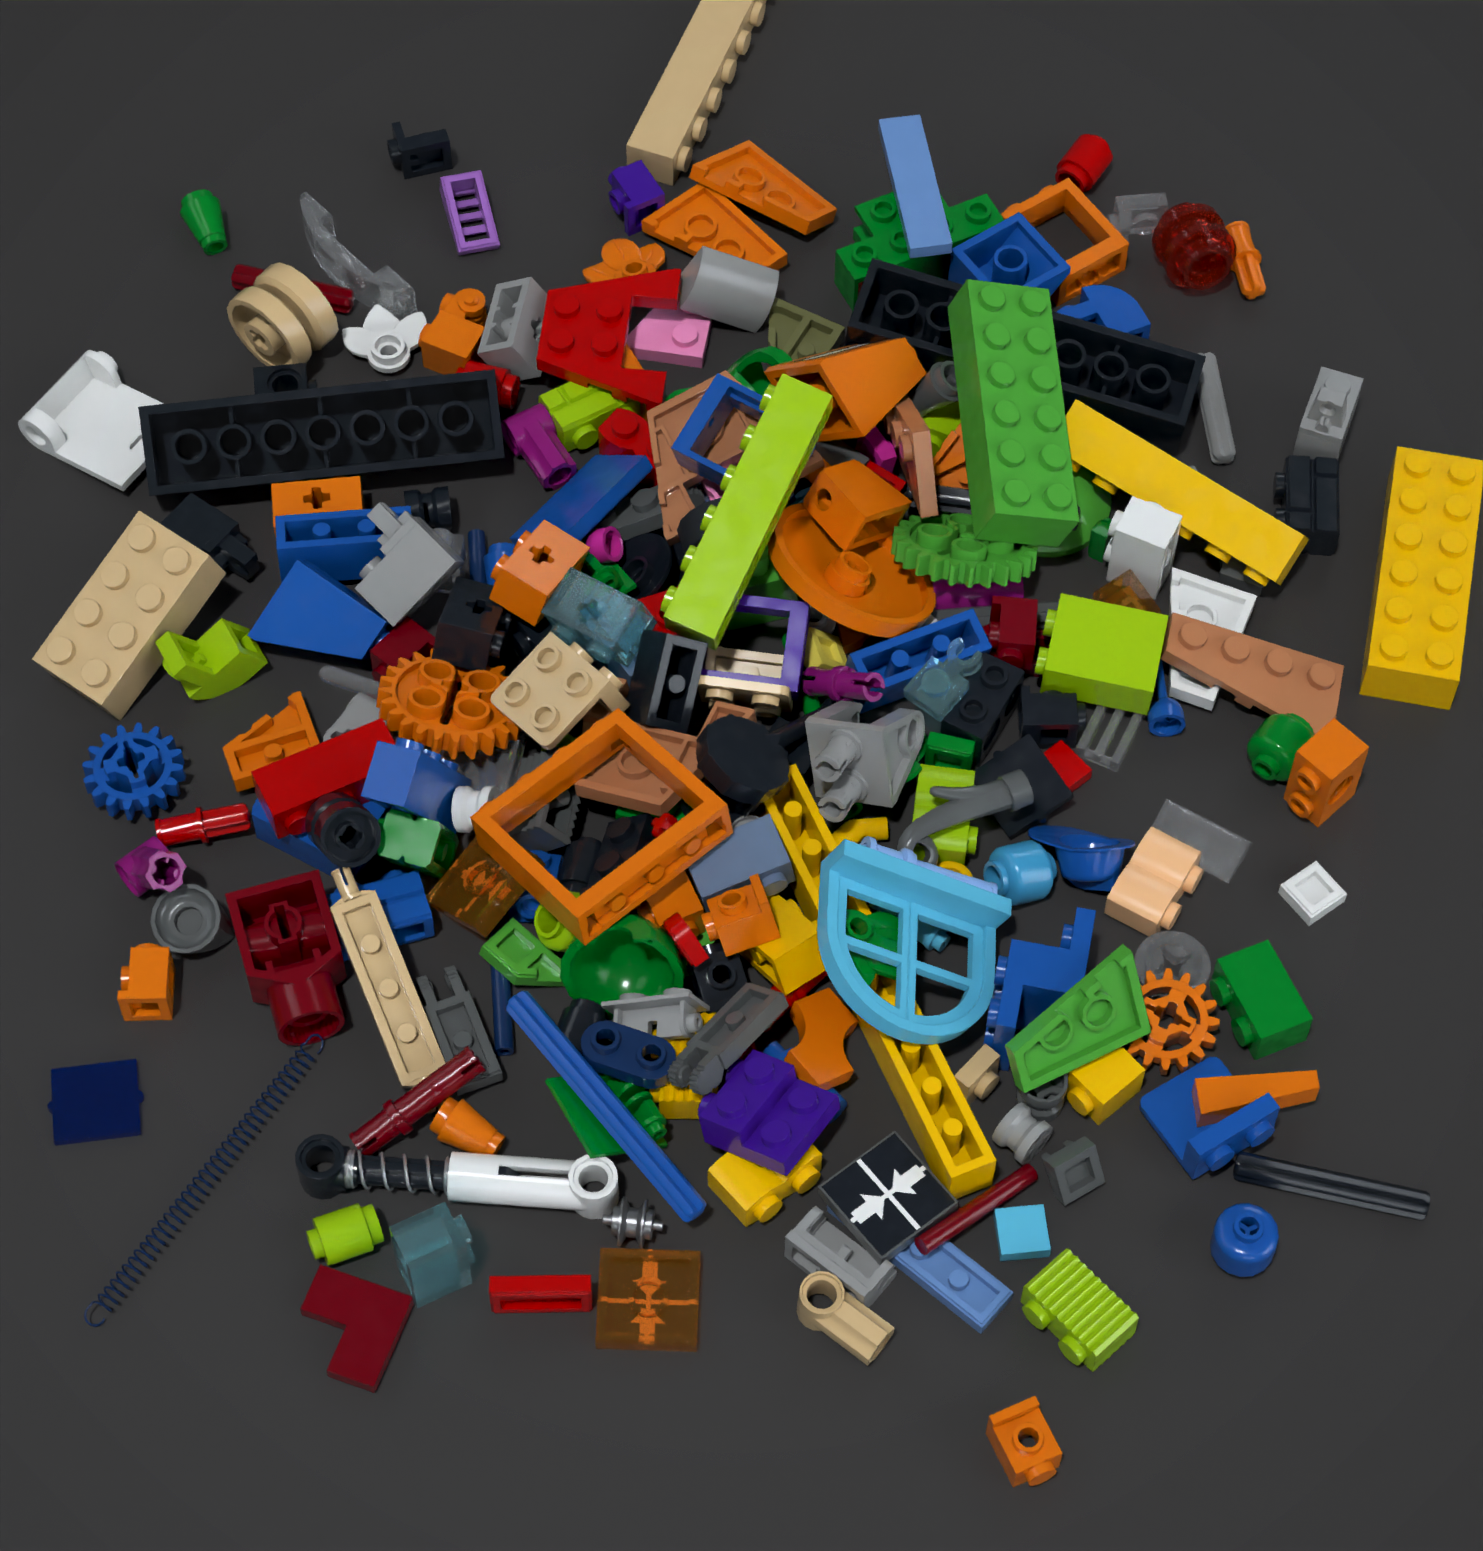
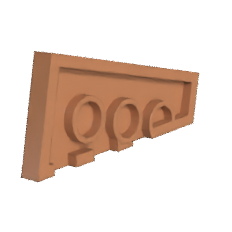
M906 394L880 421L883 420L885 432L891 438L920 517L937 516L938 505L930 429L908 394Z
M1173 612L1169 617L1160 657L1161 660L1211 688L1215 685L1222 687L1235 696L1234 701L1249 709L1254 705L1270 715L1296 714L1310 724L1314 735L1333 718L1336 719L1344 665Z

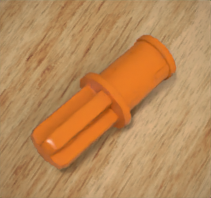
M1245 221L1229 223L1225 227V231H1223V236L1230 253L1228 265L1236 273L1241 293L1247 299L1254 300L1266 291V285L1259 265L1262 256L1253 244L1249 224Z

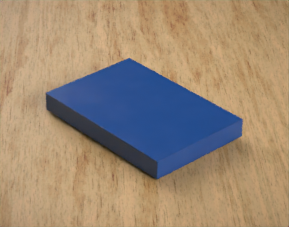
M646 455L593 456L509 539L513 544H516L526 530L532 533L545 519L581 541L652 471V464Z

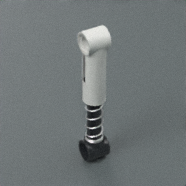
M326 1134L312 1135L304 1139L298 1146L295 1154V1163L304 1191L311 1197L321 1200L331 1199L347 1188L353 1189L358 1187L359 1184L363 1185L366 1190L370 1189L373 1185L385 1186L389 1192L395 1187L408 1188L411 1193H414L417 1189H429L434 1195L439 1193L440 1190L444 1191L448 1201L575 1210L582 1217L592 1220L602 1219L604 1214L610 1215L613 1212L614 1206H617L619 1201L617 1169L614 1163L607 1157L590 1159L589 1155H584L577 1160L455 1151H452L450 1158L447 1156L445 1161L429 1160L428 1155H425L424 1159L407 1158L405 1153L402 1154L401 1158L384 1157L382 1151L379 1153V1156L362 1155L360 1150L356 1152L354 1149L352 1151L349 1146H342L337 1139ZM327 1161L333 1163V1166L324 1172L311 1170L315 1164ZM592 1181L601 1182L605 1185L598 1192H589L582 1188L585 1184Z

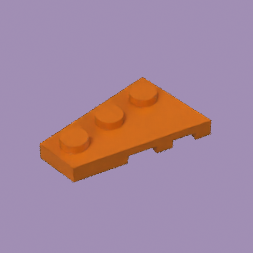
M750 140L692 165L690 179L802 234L807 235L834 221L837 212L836 207Z
M700 183L641 220L642 232L693 256L697 254L702 246H706L775 270H779L787 265L788 253L727 197Z

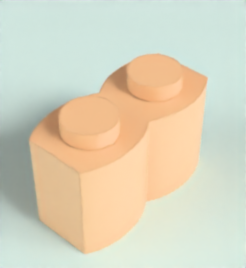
M1151 826L1136 848L1130 862L1123 869L1106 900L1104 913L1153 939L1156 938L1162 927L1170 930L1182 909V905L1177 903L1184 892L1192 894L1202 878L1204 869L1198 867L1202 852Z

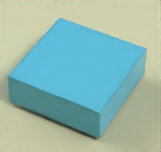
M1044 1204L994 1209L993 1218L1000 1262L1050 1257L1051 1247Z

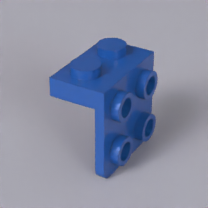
M1208 1057L1145 1094L1139 1104L1142 1114L1192 1180L1209 1170L1215 1171L1220 1169L1234 1155L1247 1147H1255L1266 1141L1275 1131L1274 1125L1280 1110V1106L1268 1092L1218 1123L1197 1127L1191 1092L1195 1078L1233 1076L1217 1057Z

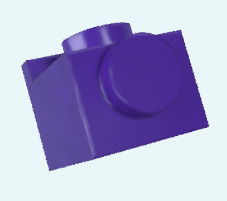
M642 160L627 166H620L610 173L608 182L612 186V190L608 193L609 200L614 211L618 215H624L625 232L628 236L642 231L641 220L665 205V193Z

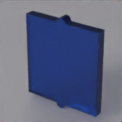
M136 1059L51 1069L52 1101L47 1104L49 1112L53 1114L55 1146L141 1135L140 1103L144 1101V1095L139 1090L138 1063Z

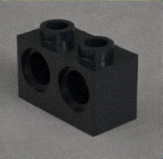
M986 652L983 653L942 718L940 730L941 734L975 741L973 765L978 768L985 760L1018 706L1020 687L1023 686L1025 676L1024 670Z

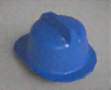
M1043 825L1028 829V836L1032 839L1055 847L1063 878L1067 879L1075 887L1084 890L1111 891L1122 871L1125 849L1135 846V841L1130 839L1109 838L1072 827Z

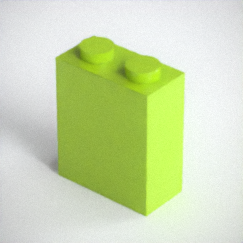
M1061 593L1057 610L1048 609L1043 636L1051 637L1049 648H1039L1034 674L1043 675L1039 693L1049 690H1056L1062 693H1076L1077 701L1148 715L1169 615Z

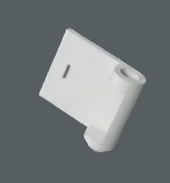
M87 350L19 420L18 426L25 438L38 449L124 492L146 468L138 407L164 403L123 384L117 372L118 366L107 353Z

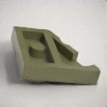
M775 297L769 312L768 346L783 350L792 360L837 349L845 338L844 326Z

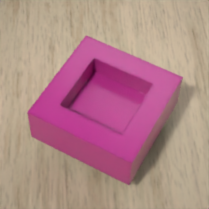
M875 426L865 437L857 439L855 450L892 473L897 459L894 446L889 440L884 438Z

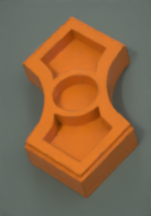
M830 987L795 1001L789 1013L799 1033V1044L788 1051L784 1061L794 1065L796 1076L800 1080L824 1090H829L849 1081L854 1069L846 1058L843 1040L852 1034L859 1020Z

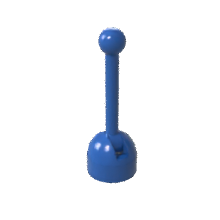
M1160 659L1156 678L1159 701L1153 702L1150 705L1147 718L1149 730L1152 734L1160 737H1169L1180 733L1185 728L1186 723L1184 711L1179 702L1167 696L1163 662Z

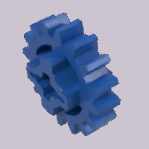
M136 723L133 732H126L125 728L119 725L117 726V736L111 738L105 733L100 735L103 744L101 748L89 746L88 752L91 760L82 763L85 774L83 780L87 793L92 795L94 805L97 808L106 805L109 816L114 817L121 809L125 811L127 820H132L135 816V811L142 810L146 818L152 817V806L157 804L160 808L166 810L169 808L166 796L179 797L181 794L178 782L186 781L183 754L181 749L176 748L172 735L162 739L160 727L155 726L149 733H144L141 723ZM131 764L135 766L138 778L134 777L130 768Z

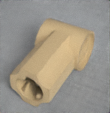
M817 1271L809 1274L800 1285L797 1315L805 1327L813 1331H822L867 1366L877 1358L894 1333L895 1328L846 1292L842 1282L834 1274ZM814 1294H824L832 1300L833 1305L825 1309H819L812 1306L808 1298Z

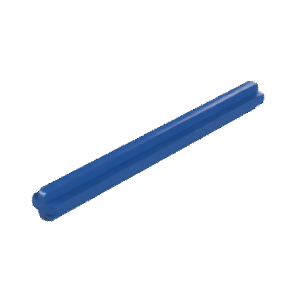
M523 990L511 997L506 1006V1011L678 1216L687 1223L699 1217L706 1207V1201L528 991Z

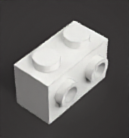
M1132 496L1124 512L1120 510L1115 512L1108 529V535L1112 537L1103 557L1104 561L1109 562L1106 580L1155 600L1173 566L1183 516L1164 509L1155 502L1144 501Z

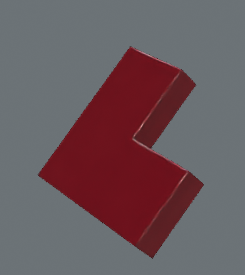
M320 1264L300 1310L303 1316L344 1330L326 1370L328 1377L375 1393L415 1303L412 1296Z

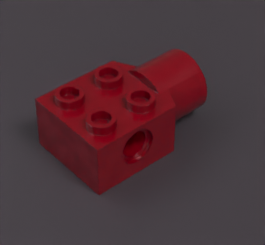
M319 869L226 893L225 896L253 1002L270 1005L279 1040L287 1045L300 1046L312 1034H319L323 1040L335 1035L345 1022L336 986L347 975L342 950ZM314 1036L305 1045L318 1043L321 1039Z

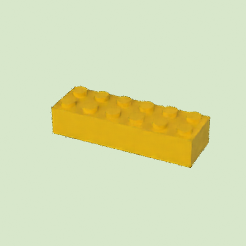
M1397 446L1387 482L1360 682V695L1450 710L1460 682L1483 487V460Z

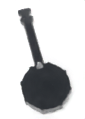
M827 698L820 708L771 733L764 725L743 717L734 716L733 714L718 718L712 724H708L696 739L697 768L702 771L706 779L722 796H727L753 806L764 803L774 795H778L789 781L788 752L783 747L806 736L805 720L809 716L836 703V701Z

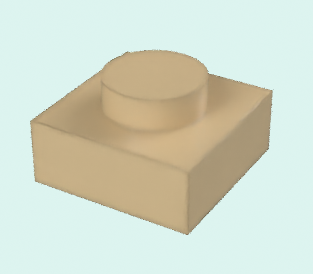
M984 1044L954 1075L968 1105L977 1097L981 1100L985 1099L1000 1080V1077L997 1075L1000 1055L987 1044Z

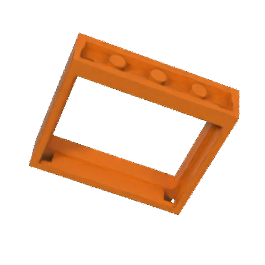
M619 708L604 719L596 721L589 730L570 744L559 748L551 758L532 772L521 776L513 786L494 800L486 802L478 812L470 817L479 846L585 946L733 834L728 804ZM624 747L694 810L576 898L508 833Z

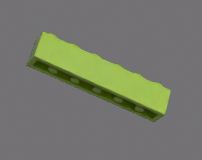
M782 373L776 386L769 384L759 405V410L764 412L757 426L750 424L746 429L739 447L744 453L737 466L730 464L720 484V490L725 492L718 506L711 504L708 507L700 525V530L704 531L703 537L698 547L690 545L680 566V570L685 572L678 588L672 585L669 587L660 607V611L665 613L664 622L666 629L686 638L708 643L707 647L715 651L833 410V395Z

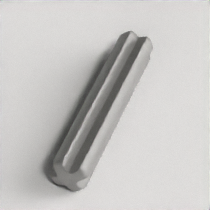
M1211 352L1205 354L1198 353L1206 356L1197 385V393L1211 461L1216 465L1230 464L1234 461L1236 450L1217 359Z

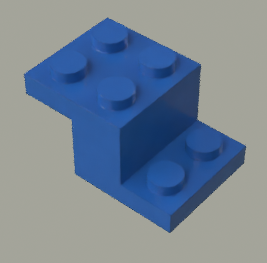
M1077 907L1074 925L1064 923L1060 947L1012 939L1009 956L999 955L994 979V992L990 1000L983 1045L987 1044L1000 1055L998 1070H1009L1010 1063L1005 1044L1015 1036L1016 1029L1023 1030L1085 976L1096 910Z

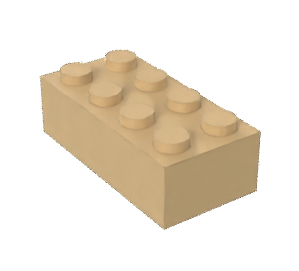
M138 511L32 660L51 676L121 721L162 664L164 658L155 642L167 631L182 636L226 572L210 555L146 514Z

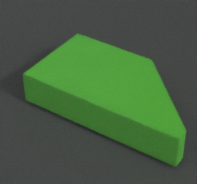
M514 918L506 923L481 947L479 955L513 985L565 987L560 979L561 959L550 949L546 948Z

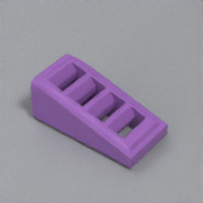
M481 170L440 177L439 190L458 255L500 248ZM471 194H474L475 196L474 199L462 200L455 202L454 197L466 196ZM474 207L479 209L476 212L458 215L457 211ZM477 220H482L483 222L482 225L461 227V223ZM486 232L487 238L465 242L464 236Z

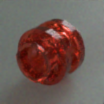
M1184 202L1173 206L1162 215L1152 236L1154 253L1163 264L1168 278L1176 286L1196 290L1214 287L1224 280L1234 264L1237 251L1236 243L1230 232L1225 228L1219 213L1209 205Z

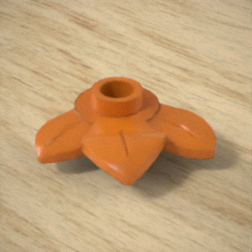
M623 238L612 239L602 246L601 255L603 261L583 269L582 273L584 279L592 283L656 272L665 263V252L657 243L648 244L639 249L631 240Z

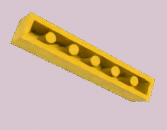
M1075 399L1067 412L1066 423L1074 472L1077 473L1080 467L1083 466L1096 474L1092 483L1112 495H1115L1117 490L1121 489L1131 496L1144 501L1155 502L1164 509L1182 515L1180 536L1190 541L1193 534H1196L1209 542L1205 548V551L1227 564L1231 557L1236 558L1247 565L1243 574L1265 587L1270 580L1281 586L1309 541L1305 535L1079 400Z

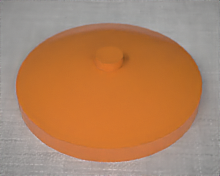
M803 503L794 504L784 509L767 544L769 547L768 554L775 569L786 584L799 597L823 615L865 634L893 638L923 627L935 608L936 593L933 590L930 576L928 574L916 576L915 569H903V562L894 561L895 555L891 554L892 535L844 551L803 507Z

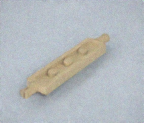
M342 867V872L347 882V885H345L338 868L331 872V876L334 878L341 899L330 907V912L402 1089L413 1088L445 1064V1060L376 890L359 891L351 867ZM443 1101L442 1103H440V1104L437 1106V1107H438V1110L440 1109V1107L442 1106V1104H443L445 1101ZM436 1107L432 1109L428 1114L436 1112Z

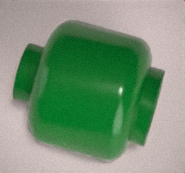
M1293 713L1273 714L1266 718L1251 736L1246 747L1255 773L1266 780L1288 781L1296 751L1314 736L1310 724L1302 717Z

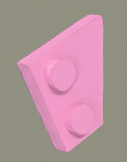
M679 301L677 310L653 308L628 334L627 344L635 357L640 360L703 368L713 319L679 309Z

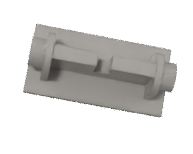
M668 988L663 991V995L647 996L641 993H624L620 995L619 1000L601 1002V1007L614 1015L613 1022L652 1034V1025L657 1024L656 1036L665 1040L692 1038L703 1027L702 1017L697 1012L710 1011L709 1005L693 995L691 990L685 988Z

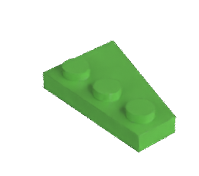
M1124 944L1120 945L1005 1044L1015 1085L1023 1093L1151 1033L1133 952Z

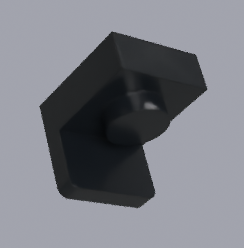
M400 121L391 123L393 139L387 140L388 152L392 165L400 164L404 179L453 169L450 140L446 128L405 137Z

